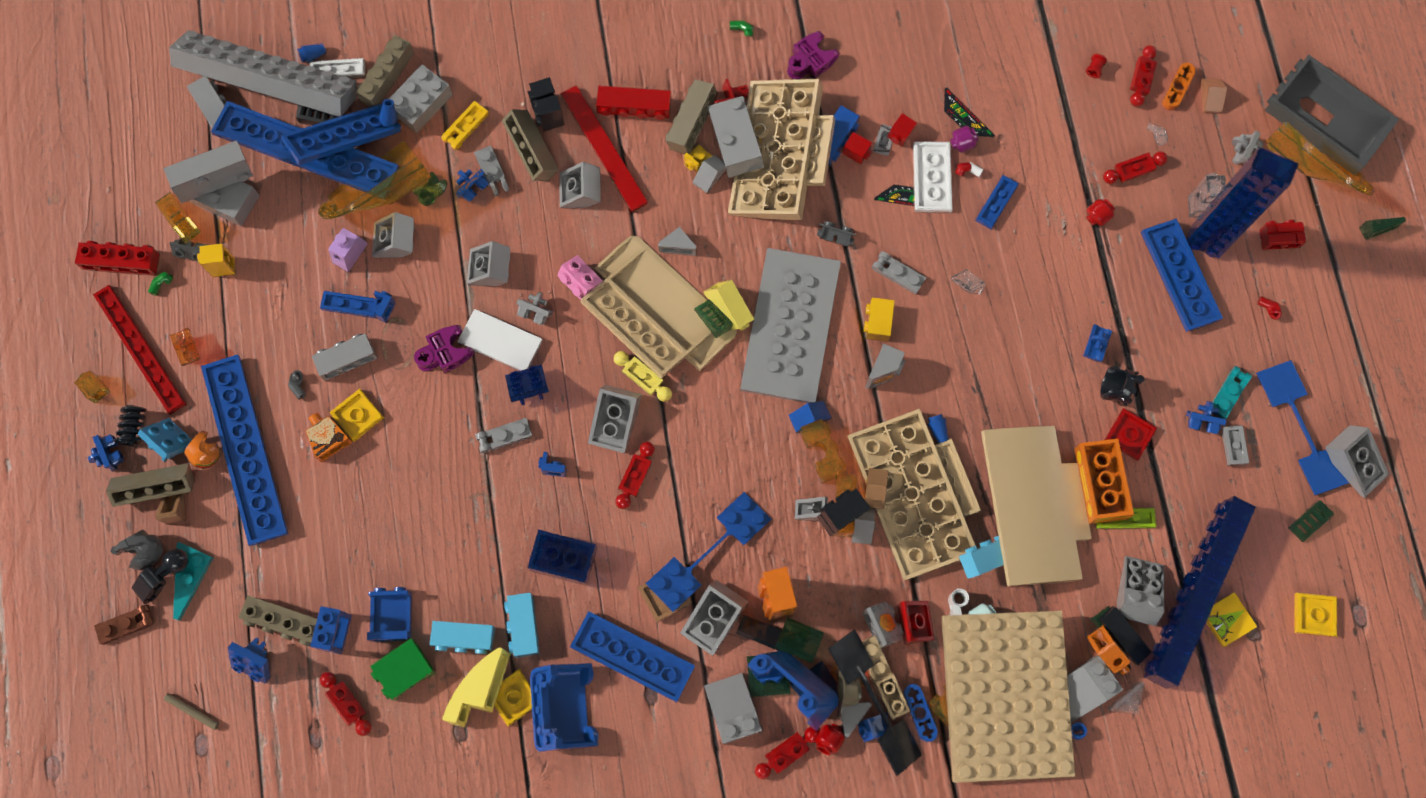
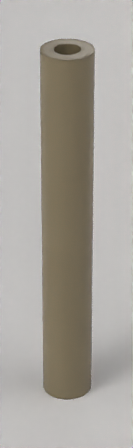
M170 693L164 697L166 702L213 730L218 728L219 723L177 697Z

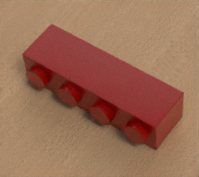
M598 86L597 113L604 116L619 115L621 117L637 116L638 118L654 117L659 120L670 119L671 91Z

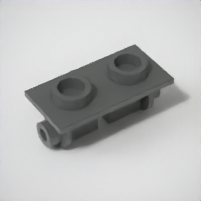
M825 221L824 224L820 223L823 226L817 232V236H820V239L832 242L834 235L838 236L836 243L846 247L853 245L854 239L851 236H856V233H853L852 228L843 226L842 229L835 227V223Z
M181 238L170 242L173 256L197 262V254L200 253L199 246L209 245L196 243L192 247L194 245L192 241Z

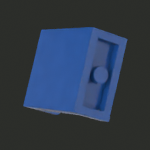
M395 587L394 591H386V588H374L373 592H368L370 597V632H367V640L370 642L409 640L411 638L412 592L406 590V587Z

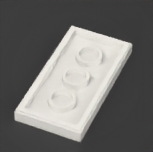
M913 142L915 212L951 213L950 142Z
M474 309L457 342L467 348L472 347L474 351L523 373H527L543 340Z

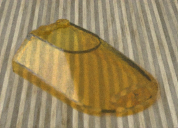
M1287 121L1266 140L1268 143L1267 147L1275 153L1277 151L1306 176L1369 196L1375 192L1373 186L1364 179L1365 177L1361 172L1354 176L1316 148Z
M402 141L380 157L399 165V170L368 192H363L345 184L340 185L327 197L329 200L321 204L318 214L322 219H333L391 205L418 186L421 187L427 184L431 175L406 142Z

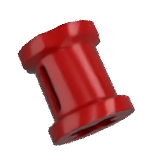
M1093 54L1090 66L1085 70L1086 74L1092 78H1099L1102 74V67L1107 63L1106 57L1101 54Z

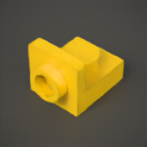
M698 145L690 155L688 153L684 155V164L690 171L694 170L697 173L703 161L712 157V155Z

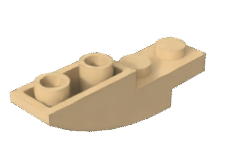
M873 635L862 640L874 663V666L867 670L890 718L893 720L909 712L910 709L894 674L890 670L876 636Z

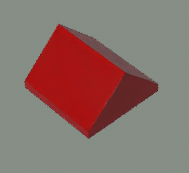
M900 602L898 610L901 627L904 632V644L934 641L929 602Z

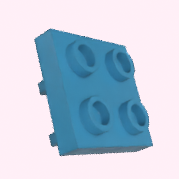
M170 418L141 428L138 432V435L148 444V448L155 450L162 457L161 460L163 462H166L167 459L171 460L175 455L184 452L192 441Z

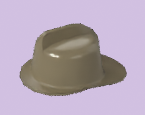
M840 670L837 679L839 697L838 719L841 716L843 707L857 704L862 697L860 680L857 678L847 685Z

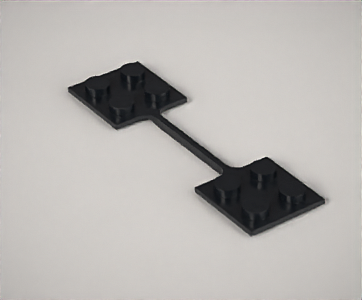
M854 629L829 647L828 650L847 685L857 678L862 680L886 725V732L877 741L895 775L898 776L922 756V753L904 719H901L894 726L891 725L865 677V672L874 666V663Z

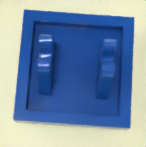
M255 638L246 648L232 642L228 647L231 668L237 673L243 672L249 675L255 682L261 681L266 684L270 679L268 659H266L267 651H264L266 642L263 641L258 645L259 639Z

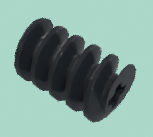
M126 405L120 409V412L123 414L119 416V420L122 422L117 424L120 430L116 431V435L120 437L114 439L115 443L127 447H139L135 444V442L141 441L140 438L136 437V434L139 432L137 428L144 426L139 420L146 418L140 414L141 412H146V408Z

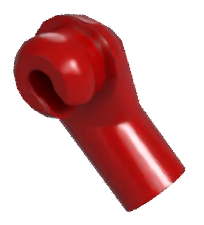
M1262 296L1259 298L1257 305L1266 308L1272 319L1278 320L1281 318L1282 311L1277 302Z

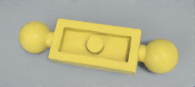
M618 351L614 355V362L618 366H625L622 373L650 396L657 392V397L660 401L666 402L671 399V389L665 386L661 387L664 382L663 379H660L635 356L630 361L628 354L624 351Z

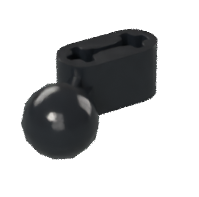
M181 549L169 550L163 556L162 565L157 569L154 566H150L139 574L132 589L143 604L150 603L158 597L166 584L164 578L168 574L183 572L188 567L189 558L185 551Z

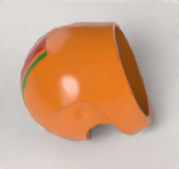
M204 430L192 439L184 451L188 461L194 467L200 469L214 466L220 458V448L217 442L206 443L208 432Z

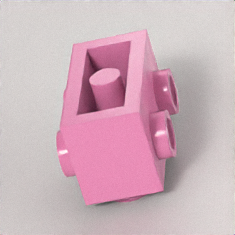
M578 255L562 264L557 275L561 282L566 284L580 300L603 282Z

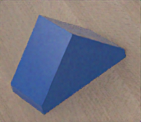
M824 401L807 403L788 415L796 433L831 419Z

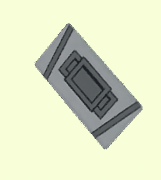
M881 124L873 152L886 156L889 155L892 141L887 136L892 128L891 126Z

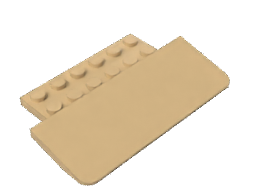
M637 236L628 237L594 268V272L603 282L581 299V304L660 379L683 359L688 360L700 372L737 334V329L732 330L709 301Z

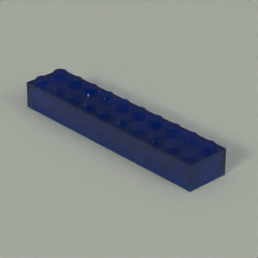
M1259 147L1191 225L1186 238L1190 248L1200 250L1209 257L1220 258L1291 185L1299 163Z
M1236 496L1225 499L1222 503L1216 505L1214 509V514L1216 515L1206 527L1208 533L1199 543L1200 551L1198 555L1196 554L1191 561L1193 567L1184 577L1183 582L1185 585L1183 590L1180 589L1176 595L1175 600H1177L1175 608L1172 607L1169 611L1168 618L1170 619L1160 632V636H1162L1160 642H1157L1152 650L1154 654L1152 660H1149L1144 668L1146 672L1144 678L1165 689L1179 686L1256 506Z

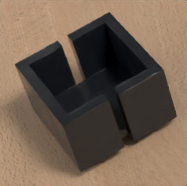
M548 77L529 83L530 91L527 92L538 126L542 125L543 131L564 126L562 111L557 96L554 95L555 90L551 78Z
M857 488L853 491L847 489L835 499L837 502L831 500L819 510L821 514L817 516V519L830 537L870 509Z

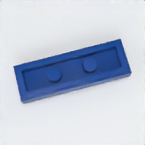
M1002 175L975 221L992 229L1019 183Z
M324 291L320 309L377 319L375 308L380 300Z

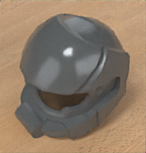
M140 530L122 540L116 546H113L111 553L114 555L128 552L132 554L137 553L130 561L129 568L143 571L150 566H156L162 557L163 545L156 535H148L145 530Z

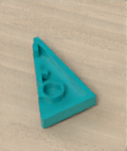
M178 542L176 549L185 551L189 558L188 567L183 572L175 574L173 618L180 621L214 558Z

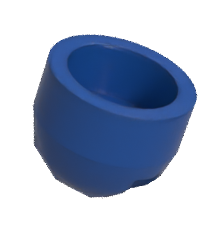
M1076 722L1071 726L1073 739L1081 740L1086 736L1087 728L1084 724ZM1082 731V734H1074V733H1073V732Z

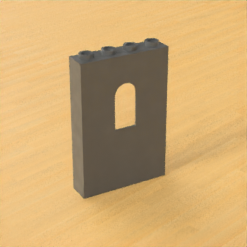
M1308 55L1304 60L1300 59L1293 68L1296 70H1291L1285 77L1287 82H1282L1276 89L1278 93H1273L1267 100L1269 105L1265 111L1355 176L1366 166L1399 118L1315 58ZM1302 98L1312 99L1334 115L1327 126L1301 108L1300 100Z

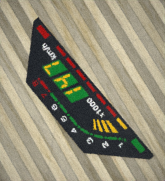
M947 87L945 88L944 112L960 127L967 125L970 128H974L977 136H995Z
M894 184L876 196L874 200L914 206V187Z

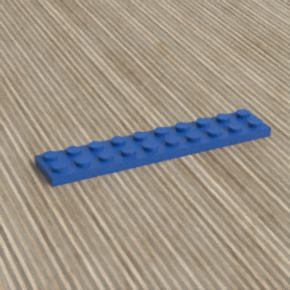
M229 101L226 102L211 130L214 136L230 142L237 140L241 146L382 199L385 198L399 170V165L355 148L298 165L282 142L281 135L301 128Z
M237 354L201 366L248 546L251 547L289 534L241 357Z

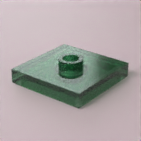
M787 617L775 647L813 663L824 632Z

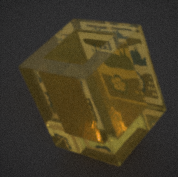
M91 370L82 373L74 381L84 396L94 404L110 392L98 375Z

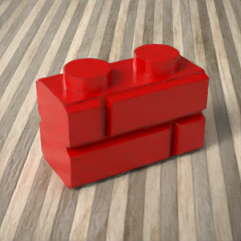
M1293 219L1284 221V223L1268 221L1259 231L1262 240V250L1301 248L1306 243L1303 222H1296Z

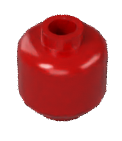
M1097 199L1087 208L1088 216L1086 219L1093 226L1095 224L1104 226L1114 217L1115 208L1107 199Z
M834 723L823 725L815 739L816 748L828 756L838 753L845 741V736L841 732L842 728Z

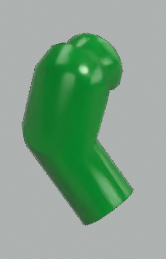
M744 20L730 21V30H744L745 36H753L754 27Z
M162 272L153 278L148 293L157 296L163 283L170 284L173 276L168 274V272Z

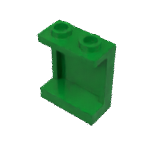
M412 638L370 666L373 670L371 672L373 679L377 683L380 681L383 689H381L382 693L387 699L393 701L398 700L400 695L426 677L430 678L436 674L421 648Z

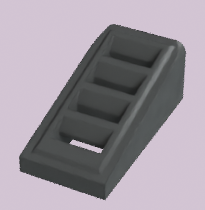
M298 104L296 119L301 124L315 125L327 121L328 113ZM330 114L329 120L337 118V116Z

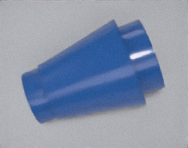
M323 43L303 45L297 49L302 63H309L326 54Z
M391 99L383 101L379 115L381 124L386 127L394 126L398 120L394 101Z
M943 414L928 418V426L937 443L949 440L946 418L943 417Z

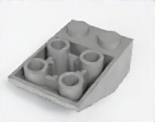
M1129 556L1124 557L1117 597V609L1125 619L1153 626L1157 625L1164 614V565Z

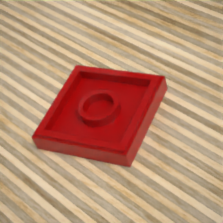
M1123 408L1104 440L1118 439L1121 452L1138 461L1157 427Z

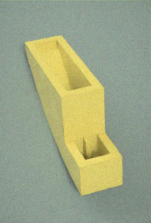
M497 648L483 658L466 675L454 692L442 720L451 725L465 727L471 708L492 712L511 654L503 648Z

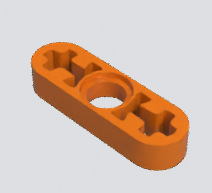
M1183 63L1178 68L1162 101L1164 108L1167 110H1175L1181 103L1196 71L1191 63ZM1186 69L1188 70V74L1185 78H1183L1182 76L1184 74V70ZM1181 83L1183 90L1176 89L1174 84ZM1176 95L1173 104L1170 103L1171 97Z

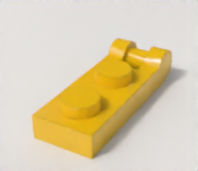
M474 101L446 130L441 139L446 143L449 142L453 149L458 150L469 135L489 115V112ZM455 133L458 134L456 138L453 137Z

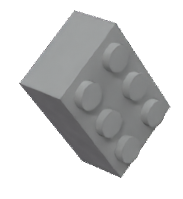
M422 64L389 99L394 101L397 118L415 133H418L453 94L450 86Z

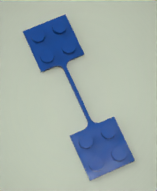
M1292 360L1257 372L1256 374L1272 408L1284 403L1289 404L1308 441L1312 453L1310 456L1299 459L1298 462L1314 496L1348 484L1349 482L1332 464L1327 451L1316 450L1294 404L1295 399L1308 394Z
M745 492L716 517L726 527V534L690 567H684L673 557L646 582V585L672 612L702 586L692 575V569L727 536L733 535L744 546L771 520Z

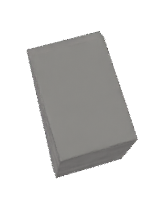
M715 155L704 160L692 183L705 193H708L726 171L724 161Z
M680 227L662 239L658 244L659 253L696 256V245Z
M828 497L796 500L795 519L819 521L817 519V516L821 514L819 510L828 503Z
M870 508L853 521L851 543L871 545L875 524L874 508Z
M870 702L857 703L842 708L840 719L842 733L845 738L849 737L872 704Z

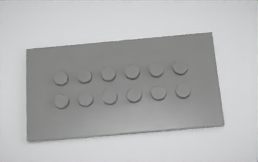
M767 248L740 391L803 403L816 402L841 261Z

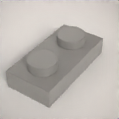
M1243 425L1221 428L1227 466L1247 465L1249 458Z

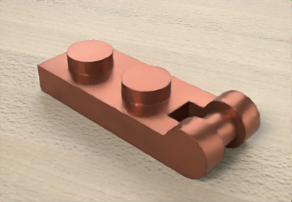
M148 604L142 605L135 610L94 625L99 644L104 645L154 625V619L150 617L149 613L151 611ZM138 616L142 617L141 622L138 621Z

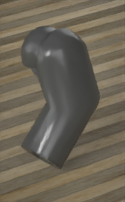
M295 370L290 376L288 387L297 399L300 400L306 396V393L301 388L303 374L301 371Z

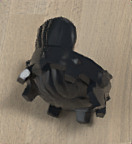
M1112 366L1105 373L1101 384L1100 396L1103 400H1114L1127 406L1132 402L1130 398L1132 394H1136V383L1141 384L1145 381V378L1142 375H1138V371H1132L1131 369L1122 370Z

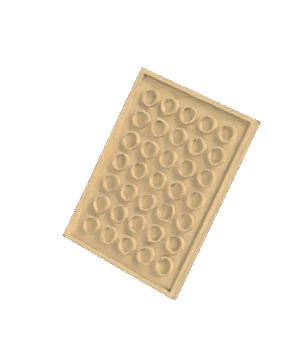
M1062 611L941 616L952 782L1075 777Z

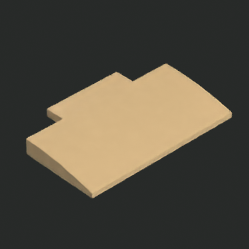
M820 79L751 81L746 108L762 155L764 168L734 176L728 209L729 215L763 219L802 220L807 186H825L836 118L834 115H819L823 84Z
M920 409L847 435L866 486L869 468L888 470L884 509H875L904 581L959 562V556L966 553L965 549L975 546L964 518L981 512L980 506L952 439L934 445Z
M1055 426L1017 427L981 431L1007 586L1064 583L1082 580L1076 541H1088L1092 537L1078 463H1061Z

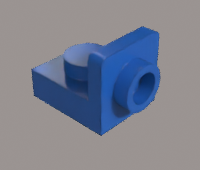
M375 291L374 296L381 301L375 308V315L380 321L386 323L396 303L388 292L381 291L380 293Z
M544 452L543 457L539 458L538 468H541L542 474L566 477V466L558 461H551L550 464L549 454Z
M880 715L858 723L859 734L864 742L881 737L886 732V725Z

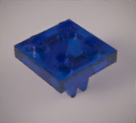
M542 364L505 375L511 402L520 400L521 405H525L524 399L539 395L540 400L544 399L543 393L549 392Z

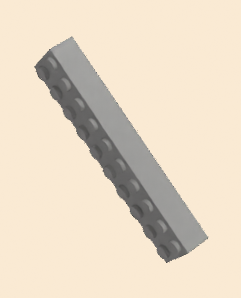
M188 30L169 47L172 67L335 116H342L357 99V85L354 79L333 74L330 71H323L313 66L303 65L296 61L286 60L279 56L266 54L262 51L249 49L245 46L232 44L228 41H222L212 36L202 35L195 31Z

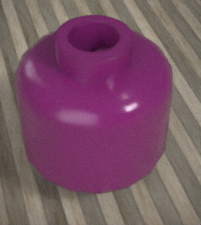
M967 125L952 132L953 138L950 139L953 149H958L960 153L975 148L976 142L979 141L974 128H970Z

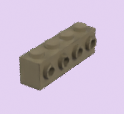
M394 35L387 42L385 50L382 54L378 55L375 65L368 70L365 80L357 87L356 93L361 103L369 107L381 104L414 54L410 42L397 35Z
M695 79L689 87L688 94L681 103L680 111L675 116L670 131L666 134L665 141L670 150L690 155L709 115L708 106L713 105L718 96L714 84Z
M511 109L502 119V122L533 181H549L559 169L528 110Z
M189 463L111 478L106 493L112 507L191 492L195 478Z
M247 595L238 617L244 620V625L255 628L256 624L263 626L262 631L273 634L274 631L280 632V637L291 641L293 637L300 639V644L308 647L311 645L317 622L316 618Z

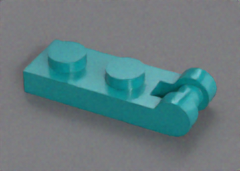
M1236 365L1232 368L1212 401L1213 408L1219 409L1218 414L1215 415L1222 419L1228 417L1247 383L1252 378L1251 374L1242 372L1241 368ZM1234 378H1239L1241 380L1240 383L1234 381Z

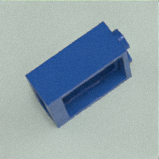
M320 606L310 647L342 655L352 615L342 610Z

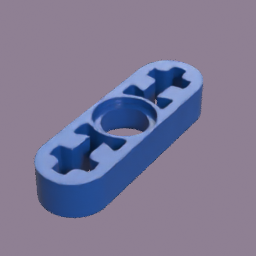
M916 684L908 685L903 691V696L910 709L909 712L918 736L924 742H931L936 739L938 731L922 689ZM910 688H912L913 691L917 690L918 694L915 695L916 700H921L922 704H916L913 707L911 706V703L915 702L913 697L908 696ZM922 707L925 709L926 716L923 719H918L915 716L916 708ZM929 719L930 723H926L928 729L933 730V733L930 734L931 738L923 736L922 732L925 731L924 725L919 727L918 722H925Z

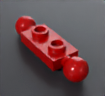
M1152 45L1144 47L1142 51L1143 56L1137 59L1130 90L1135 92L1130 97V103L1135 107L1143 105L1145 102L1144 96L1150 93L1157 62L1152 60L1157 55V50Z
M1158 151L1151 157L1148 152L1123 161L1114 166L1115 170L1109 169L1105 171L1103 180L1107 184H1113L1118 178L1123 183L1155 171L1157 169L1156 165H1165L1168 161V156L1165 152Z
M651 442L642 443L639 449L641 455L639 456L634 453L618 487V490L623 493L615 499V504L619 509H627L631 503L630 495L636 497L652 464V461L647 458L655 452V447Z
M332 672L323 673L319 681L321 686L330 689L325 692L327 699L348 727L355 723V731L358 735H368L371 732L372 726L369 721L362 720V717L366 715L365 710L343 681L336 685V677Z
M810 726L805 730L803 737L796 732L765 755L768 760L767 763H759L755 767L756 777L762 780L767 779L772 769L778 774L810 751L807 743H815L819 730L817 729L816 731Z

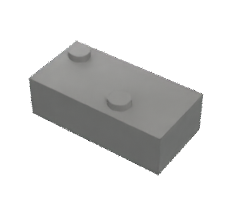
M743 96L708 106L728 178L764 168L762 155Z
M237 140L163 168L169 184L181 204L236 182L246 181L249 177L253 176Z
M239 181L188 202L238 226H242L260 195L254 187Z

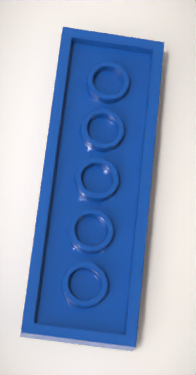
M381 103L281 136L282 142L298 165H302L401 132V126L398 122L392 127H386L381 124L379 120L383 104Z
M1177 218L1142 230L1140 233L1185 331L1189 332L1221 321L1223 317Z
M589 611L570 645V648L675 702H678L695 668V665Z

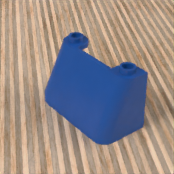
M781 650L759 654L748 664L755 678L763 685L766 681H775L778 684L785 676L799 688L803 694L798 700V709L807 717V723L816 731L839 704L836 692L787 651Z
M592 663L547 665L532 670L530 686L534 744L537 751L598 746V732L593 726H588L585 685H589L594 678Z

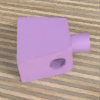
M343 228L335 236V240L328 249L332 263L349 272L368 243Z

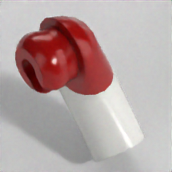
M971 162L959 163L955 173L963 176L965 172H970L980 177L984 169Z

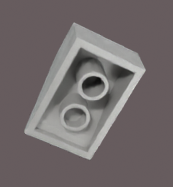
M609 385L601 387L588 444L625 453L642 394Z
M1349 425L1325 447L1332 464L1361 497H1366L1389 475L1372 433L1367 427Z
M715 580L706 589L680 634L713 656L749 602Z
M1099 655L1092 657L1067 674L1071 723L1123 690Z
M742 673L704 685L722 744L762 731Z

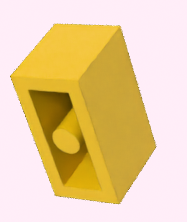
M223 244L199 246L200 253L197 254L198 263L212 277L235 274L234 256Z
M872 297L870 303L866 304L865 314L868 315V321L864 322L863 332H866V339L889 341L894 300Z

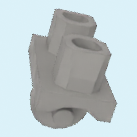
M1256 130L1251 135L1241 134L1240 137L1233 138L1232 145L1235 147L1234 151H1236L1232 160L1234 164L1243 163L1246 166L1255 164L1257 158L1252 154V151L1258 152L1262 149L1264 143L1259 139L1261 133Z
M538 292L536 296L529 295L528 299L532 300L533 303L524 299H518L516 303L519 305L518 316L528 319L532 310L536 312L533 322L539 325H544L548 317H552L554 311L539 306L540 304L546 306L548 303L547 300L542 299V292Z

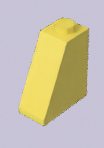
M732 280L718 282L703 292L732 330H744L750 326L749 322L754 320Z

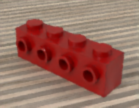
M87 241L86 243H78L75 264L82 270L156 275L160 254L150 245L137 247L128 243L117 245L112 242L98 244L95 241Z

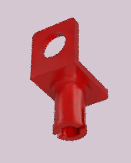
M725 79L722 88L726 99L716 100L714 104L740 96H749V89H746L748 86L732 88L729 80Z

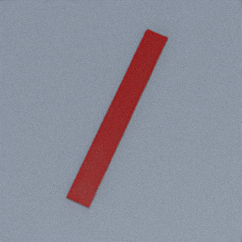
M577 85L560 93L630 211L634 212L647 205L646 198Z
M107 285L94 293L93 296L167 413L171 415L187 405L112 286Z

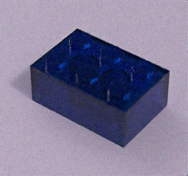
M538 529L527 568L531 572L587 586L597 546L593 543Z

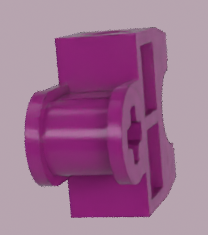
M821 31L807 35L794 44L792 52L794 55L789 59L787 74L791 79H801L808 73L817 78L827 71L838 59L840 52L837 49L832 51L819 49L818 44L824 38V34Z
M452 325L441 328L425 336L429 345L418 349L414 354V360L420 370L427 372L440 366L445 374L461 366L474 355L472 347L463 349L452 346L457 336L463 332L461 326ZM436 340L439 341L441 348H439Z

